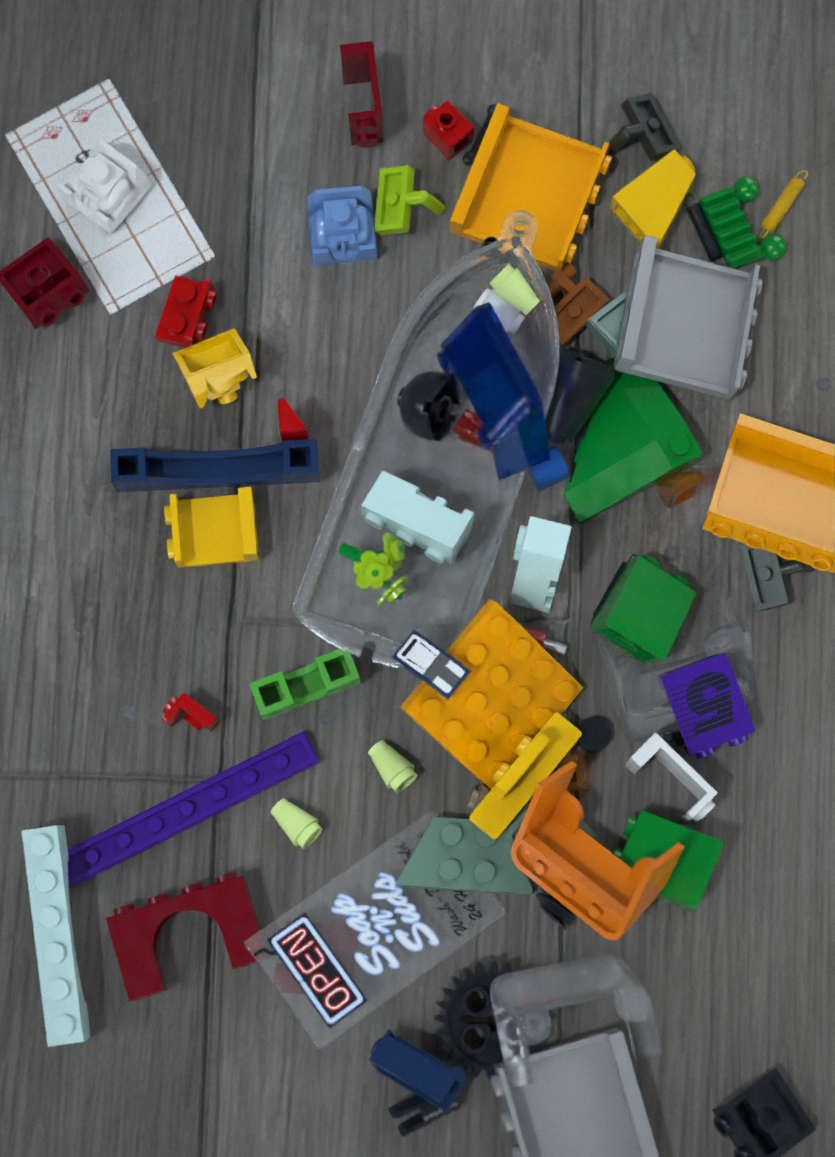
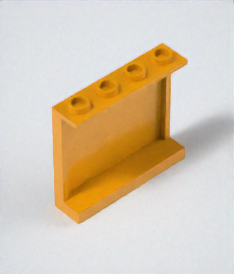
M497 103L450 219V232L481 244L487 237H494L499 243L498 250L555 271H562L565 262L571 264L578 245L573 244L576 233L583 234L587 225L589 215L584 214L588 203L594 205L601 187L596 185L600 174L606 176L612 157L607 155L609 143L604 142L602 149L511 117L509 116L510 107Z
M740 413L730 437L702 529L712 532L718 537H727L745 543L748 547L754 549H763L778 554L786 560L800 561L811 565L819 571L835 573V444Z

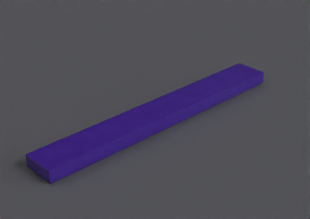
M305 731L69 848V889L319 764L320 761Z

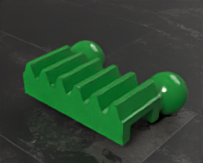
M750 176L739 178L733 188L727 187L702 197L698 201L722 251V258L726 266L732 269H737L751 262H754V264L758 263L764 258L771 261L779 260L785 255L787 250L785 239L778 234L766 236L762 240L761 245L757 246L756 236L751 233L750 223H746L745 213L740 210V202H752L759 195V184L756 179Z

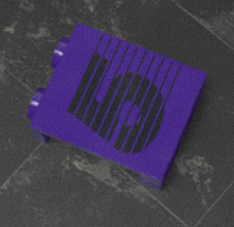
M719 652L657 676L660 687L665 690L686 746L683 748L687 755L695 754L697 759L707 757L716 753L715 746L728 742L729 747L739 745L749 740L747 734L756 731L726 652Z

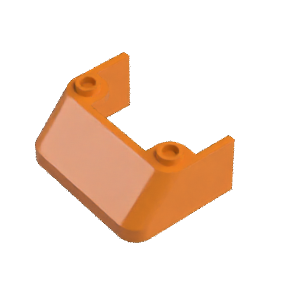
M571 761L538 783L511 847V858L520 871L600 935L609 940H617L630 930L665 887L684 846L678 842L656 860L644 857L635 863L633 869L579 828L583 820L582 806L573 795L566 791L577 767V764Z

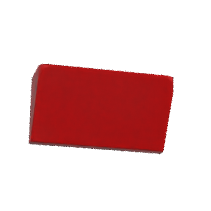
M279 398L277 404L279 431L282 441L308 440L307 429L287 401L284 398Z

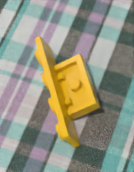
M558 712L554 713L533 739L527 735L518 745L514 752L519 757L510 766L504 762L494 774L492 779L497 783L472 812L469 820L490 838L496 840L532 797L538 783L550 775L582 736V732Z

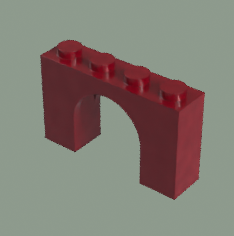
M235 872L227 873L216 877V884L203 888L201 882L181 888L182 895L169 898L168 893L148 898L149 905L135 909L134 904L113 909L114 916L106 918L129 1001L134 1002L168 991L158 959L157 939L164 924L176 914L184 911H201L215 920L222 932L232 969L236 970L269 959L266 952H261L256 957L254 956L256 951L266 948L244 876L237 877Z

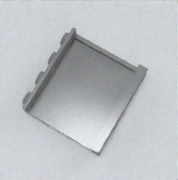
M644 235L635 251L613 368L616 371L729 400L738 389L742 390L747 377V370H743L744 359L748 358L752 347V340L748 339L749 329L753 328L757 318V309H753L754 300L758 298L763 281L758 278L760 265H755L750 273L657 249L658 238Z
M615 1027L494 1064L496 1074L490 1076L496 1097L502 1096L506 1110L501 1111V1117L506 1132H513L516 1145L511 1147L513 1157H659L622 1030Z

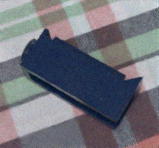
M389 1029L383 1038H379L374 1043L371 1049L369 1061L378 1073L446 1113L469 1079L462 1066L451 1068L448 1064L403 1038L395 1037Z

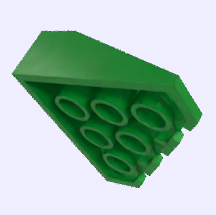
M615 357L605 361L604 364L613 368ZM620 371L616 372L615 379L588 417V420H590L585 438L581 437L573 462L576 464L571 482L567 481L563 496L576 520L581 524L699 463L703 452L658 381Z

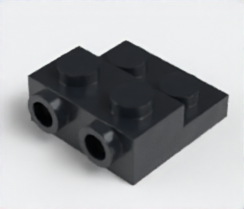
M776 1067L768 1070L744 1089L735 1092L712 1109L716 1116L713 1120L716 1130L724 1137L729 1136L736 1147L734 1157H781L816 1130Z

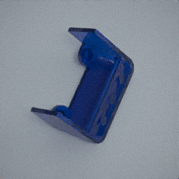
M490 302L479 305L440 344L441 352L437 353V359L442 371L456 377L463 386L479 417L481 428L476 430L479 442L484 450L490 449L494 459L496 475L499 480H502L551 460L544 408L539 392Z

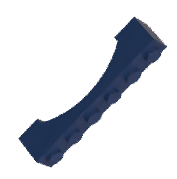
M317 439L288 440L262 447L205 452L159 451L145 448L110 449L111 483L117 492L320 482Z

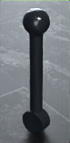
M492 104L487 108L488 115L470 151L463 155V163L466 166L473 165L475 154L483 140L496 104Z

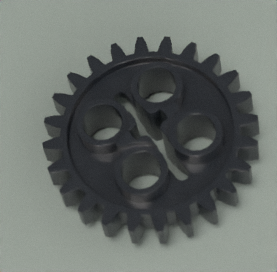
M491 961L489 970L486 971L483 964L477 962L476 973L474 974L467 967H464L463 973L465 978L462 981L455 976L451 977L455 985L453 990L447 987L442 988V991L448 996L447 1001H436V1004L443 1008L444 1012L433 1016V1019L443 1022V1026L436 1029L435 1034L446 1036L447 1038L439 1046L442 1050L452 1047L453 1050L449 1054L448 1059L452 1062L461 1057L459 1066H462L463 1070H466L470 1064L473 1065L472 1075L474 1077H478L482 1069H485L487 1078L491 1080L490 1076L494 1075L495 1072L494 1064L527 1055L531 1050L535 1052L542 1049L536 1044L537 1039H548V1036L540 1031V1026L549 1025L550 1021L542 1018L540 1013L547 1011L549 1006L537 1003L544 995L543 991L532 992L531 989L536 981L531 978L523 983L522 979L525 971L521 969L512 976L511 964L508 963L504 965L502 971H498L497 962ZM471 992H481L484 999L481 1008L475 1011L468 1010L466 997ZM513 992L518 996V1007L512 1012H505L501 1005L502 998L506 994ZM493 1010L494 1014L500 1018H523L522 1024L496 1022L493 1024V1029H490L489 1025L484 1022L460 1021V1017L463 1015L489 1017ZM471 1028H479L482 1032L481 1042L474 1047L467 1046L464 1041L465 1033ZM507 1029L515 1030L518 1037L516 1044L511 1048H504L500 1044L501 1034Z

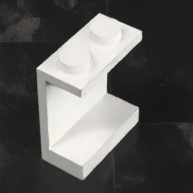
M655 732L627 761L625 766L635 775L655 756L699 799L680 818L684 824L691 819L697 823L716 805L711 799L717 792Z

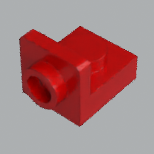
M184 692L179 698L176 695L173 696L162 711L165 713L162 721L170 727L175 724L184 711L187 714L183 719L199 732L203 727L212 732L219 723V720Z

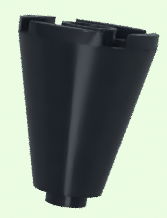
M555 347L551 354L540 430L546 432L544 438L560 445H564L565 440L572 442L615 379L617 371L589 357L587 359L578 356L575 352Z

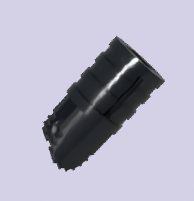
M413 1095L391 1106L388 1111L396 1119L418 1109L420 1110V1113L406 1119L398 1126L401 1136L404 1137L431 1124L432 1121L450 1114L454 1110H459L460 1107L457 1100H455L446 1113L419 1096Z

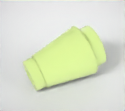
M510 264L489 283L495 289L493 293L519 311H522L525 315L540 302L518 267L514 269Z
M384 740L376 743L368 751L388 789L392 788L396 793L401 792L416 779L415 766Z
M285 798L277 802L271 810V814L294 846L299 845L306 849L322 832V827L318 825L319 820Z

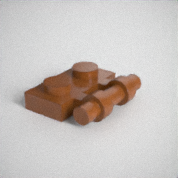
M568 264L562 271L557 270L550 277V282L540 292H534L540 302L526 315L531 319L538 311L543 312L546 316L539 321L538 326L561 348L569 343L586 326L587 320L604 308L610 300L587 277L575 285L571 279L578 272L571 264ZM559 291L564 292L566 296L556 306L549 301Z

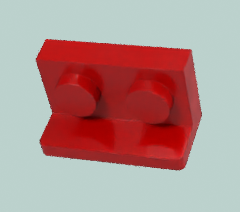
M177 275L174 276L156 331L155 338L157 341L186 348L196 344L198 341L204 340L207 331V323L204 320L207 311H213L217 300V292L214 291L212 280L204 278L202 283Z

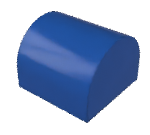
M556 446L550 447L523 461L538 492L569 478L566 463Z

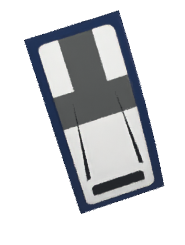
M415 630L410 633L391 657L446 700L450 699L471 672L455 658Z

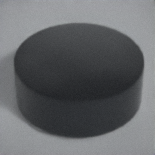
M588 717L579 723L577 728L582 732V736L578 739L577 744L582 750L596 753L607 746L610 741L611 732L604 720L598 717Z

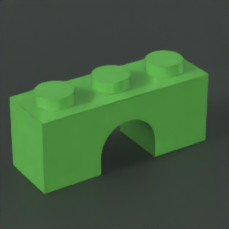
M348 646L316 657L313 663L301 669L288 673L280 671L251 682L249 685L261 717L264 721L360 685L361 681Z

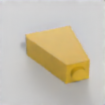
M674 149L613 195L610 209L639 243L644 235L658 238L656 248L660 249L686 195L692 187L696 175L692 162L686 156H680Z

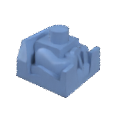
M363 186L314 190L307 196L312 266L378 260L373 197L370 190Z

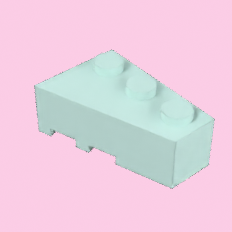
M382 470L361 505L362 515L365 516L364 520L379 530H382L383 527L395 533L397 539H400L403 544L412 547L413 544L426 550L424 554L431 560L439 564L445 561L452 565L472 531L474 512L464 509L462 514L457 513L446 507V499L437 496L433 500L419 492V487Z
M532 516L529 518L528 526H520L513 560H517L519 563L510 604L546 613L550 612L572 526Z

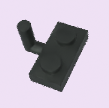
M652 93L629 97L621 104L631 125L623 126L608 142V155H615L630 138L638 137L650 161L662 159L674 149L677 152L681 149Z
M746 544L740 545L756 612L792 604L786 576L798 572L812 573L814 568L811 565L796 560L782 563V559L778 554L763 549H754Z

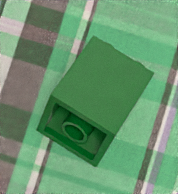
M638 555L629 560L589 629L647 665L666 659L697 592L689 588L690 583L685 578L674 573L670 576L661 570V564L654 558L643 555V557Z
M643 810L637 814V817L630 815L622 833L628 838L623 849L616 847L613 854L633 869L635 863L640 859L650 857L656 860L679 842L684 846V849L667 884L656 898L687 912L697 909L724 842Z

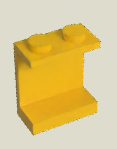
M252 487L238 488V495L179 500L177 494H169L170 505L164 506L166 525H172V538H167L168 558H174L178 568L259 561L255 500Z

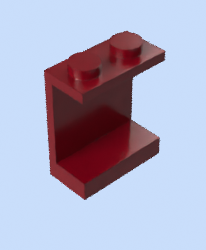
M373 41L341 44L340 53L344 85L370 82L373 111L348 113L351 146L373 147L377 143L384 142L383 118Z

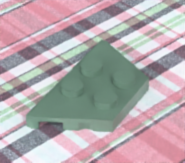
M433 817L396 881V887L523 896L532 895V887L527 875L520 871L512 861L511 847L500 836L493 840L469 819Z

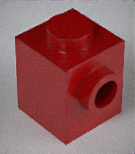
M448 100L440 106L434 105L425 113L423 117V134L448 161L473 141L474 127Z

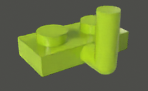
M409 165L380 169L374 224L375 232L380 236L409 233L412 205L422 204L436 215H441L445 210V205L425 190L413 191L415 170Z

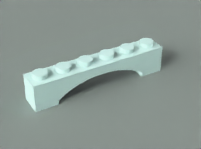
M65 825L22 830L47 1044L50 1047L84 1042L91 1038L87 1002H85L71 922L68 887L69 857Z

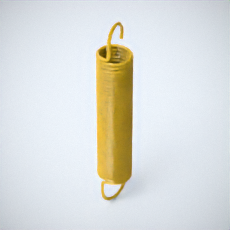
M806 170L799 172L790 180L762 222L763 231L759 236L760 239L764 238L769 231L774 232L805 186V183L797 178V176L802 172H806L804 178L806 179L808 175ZM766 229L767 232L765 233L764 236L761 237V235L763 234L764 230Z

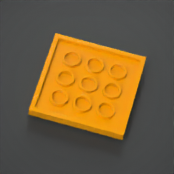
M489 599L446 651L471 671L450 699L446 700L424 681H421L400 708L484 786L491 790L497 783L492 777L504 762L511 766L519 757L514 750L527 735L533 739L554 713L558 712L562 715L584 687L496 601Z

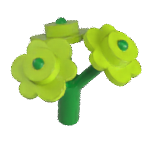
M394 532L383 534L384 548L382 550L363 551L347 543L341 544L338 550L340 556L355 562L353 566V571L357 574L355 582L360 588L364 589L371 586L374 589H379L383 585L387 589L376 603L378 606L386 601L392 604L396 600H401L403 593L406 591V588L403 586L408 579L406 575L398 579L393 585L388 580L391 578L393 571L401 568V560L405 557L403 543L400 539L396 538Z

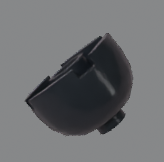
M429 371L417 374L407 383L406 387L400 390L397 403L404 426L411 433L425 440L442 441L449 434L456 421L457 416L451 413L454 404L460 405L461 386L456 377L443 372Z

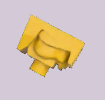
M235 328L172 353L199 408L205 406L207 399L211 401L217 398L220 404H228L235 401L238 397L236 390L240 389L239 382L244 381L249 374L252 379L257 378L250 352Z

